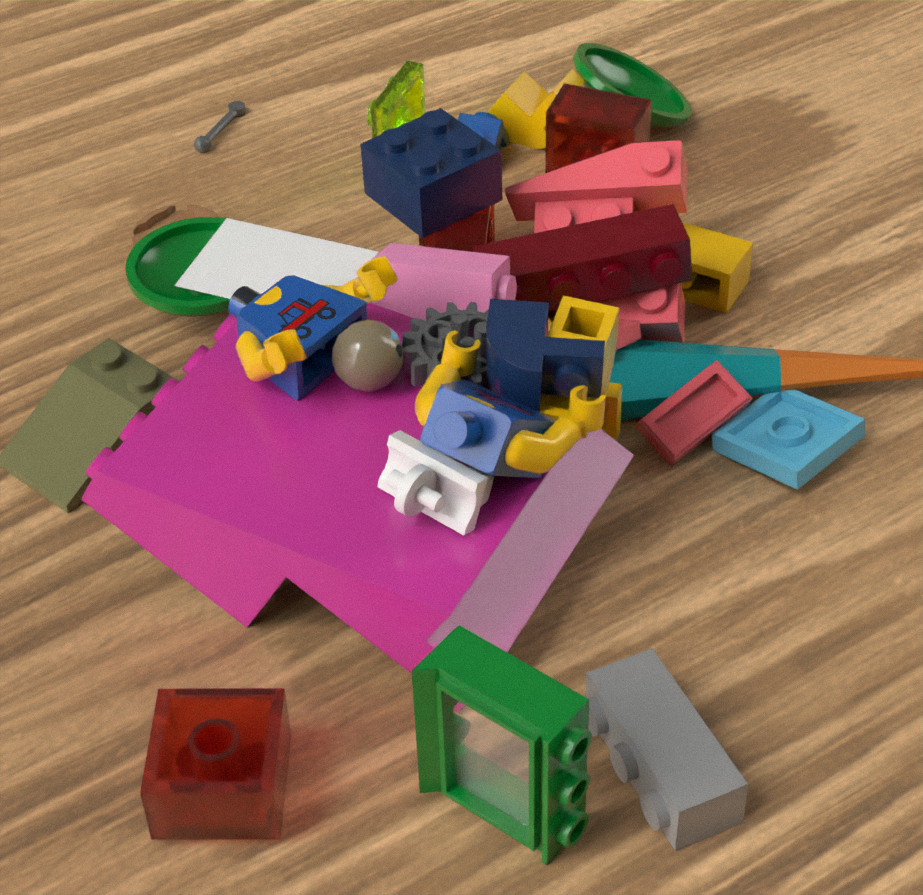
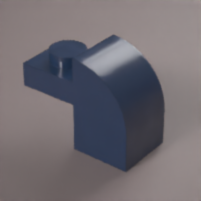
M490 299L486 327L487 376L497 394L538 412L541 409L542 394L570 397V391L573 388L585 385L588 387L587 397L599 398L601 396L605 341L547 337L549 303Z

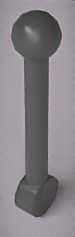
M241 101L229 103V112L205 136H199L195 139L194 147L196 151L200 153L208 152L214 138L235 117L245 115V103Z

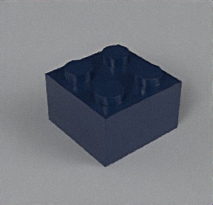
M442 108L426 112L417 119L397 128L388 129L382 132L381 135L360 144L365 194L421 238H425L503 200L501 150Z

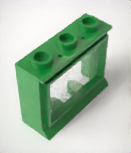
M458 625L412 670L420 793L442 792L443 795L532 851L536 849L541 851L542 863L548 865L563 847L570 849L580 840L589 821V815L585 813L586 791L590 783V774L587 773V753L592 740V733L588 731L589 699Z

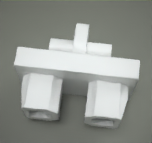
M401 430L390 434L387 442L389 449L388 460L385 469L379 477L377 487L395 497V509L409 518L422 512L463 536L472 532L475 529L480 507L488 501L494 476L472 466L467 467L448 455L424 445L421 441Z

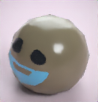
M366 319L353 323L338 335L332 348V364L338 377L352 389L372 392L386 388L397 378L404 363L403 346L397 333L380 321Z

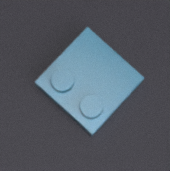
M795 389L766 393L712 433L713 451L798 490L865 437V419Z

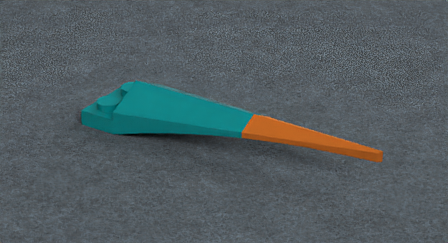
M638 340L616 350L609 382L622 384L621 421L646 416L716 360L750 396L836 384L923 378V359Z

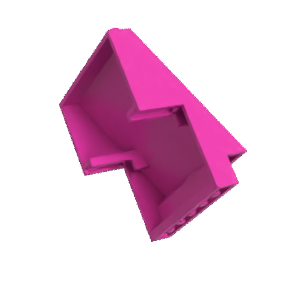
M370 302L367 304V319L384 322L397 333L402 344L403 332H410V321L413 317ZM230 314L213 336L217 343L211 349L202 344L183 367V371L187 375L180 382L171 377L158 391L151 402L156 408L148 416L139 411L130 420L119 436L124 442L114 452L109 447H105L96 456L85 472L92 480L81 500L245 627L250 625L287 577L412 674V670L458 625L508 652L634 454L602 429L588 432L586 438H580L551 470L543 473L541 478L494 476L488 501L480 507L475 529L464 536L422 512L409 518L395 509V497L377 486L379 477L385 469L388 460L389 449L387 442L389 435L401 430L420 441L424 427L416 416L415 401L423 385L414 387L411 384V373L404 372L403 365L397 378L386 388L372 392L352 389L338 377L335 371L297 401L268 378L257 382L247 377L236 350V343L238 341L237 318ZM452 458V459H454V460H456V461H458V462L464 464V465L467 466V467L470 466V465L465 464V463H463V462H461V461H459V460H457V459H455V458ZM459 702L455 708L460 711L465 705Z

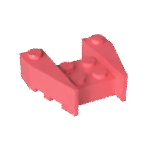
M682 141L631 143L505 188V195L516 221H534V233L674 204L678 213H687L688 168ZM681 283L595 301L596 303L619 307V319L638 320L641 338L638 340L685 343V299ZM557 310L549 311L548 318L555 316Z

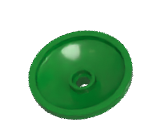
M583 43L575 51L573 62L576 73L584 79L583 85L590 97L603 108L602 113L613 122L618 124L627 122L644 128H673L685 124L691 115V106L678 88L660 73L634 57L614 48L596 43Z
M198 217L184 219L164 225L143 237L130 251L125 265L128 285L133 294L146 305L172 315L197 317L228 311L229 298L175 286L226 218Z

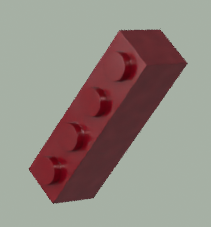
M674 204L472 246L473 252L510 256V275L515 276L517 283L515 300L549 303L548 312L558 310L563 296L595 302L692 281L690 238Z

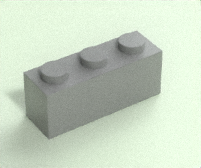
M653 648L586 673V698L589 699L588 730L594 737L600 735L610 750V759L616 774L622 782L630 781L640 796L643 814L653 830L658 831L661 829L673 849L677 851L743 823L748 783Z

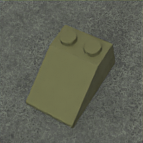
M106 339L67 366L1 452L0 467L69 514L84 503L81 499L92 480L85 472L92 461L105 447H109L114 452L124 442L119 436L126 425L139 411L148 416L156 408L151 404L152 400L162 386L173 376L112 339Z

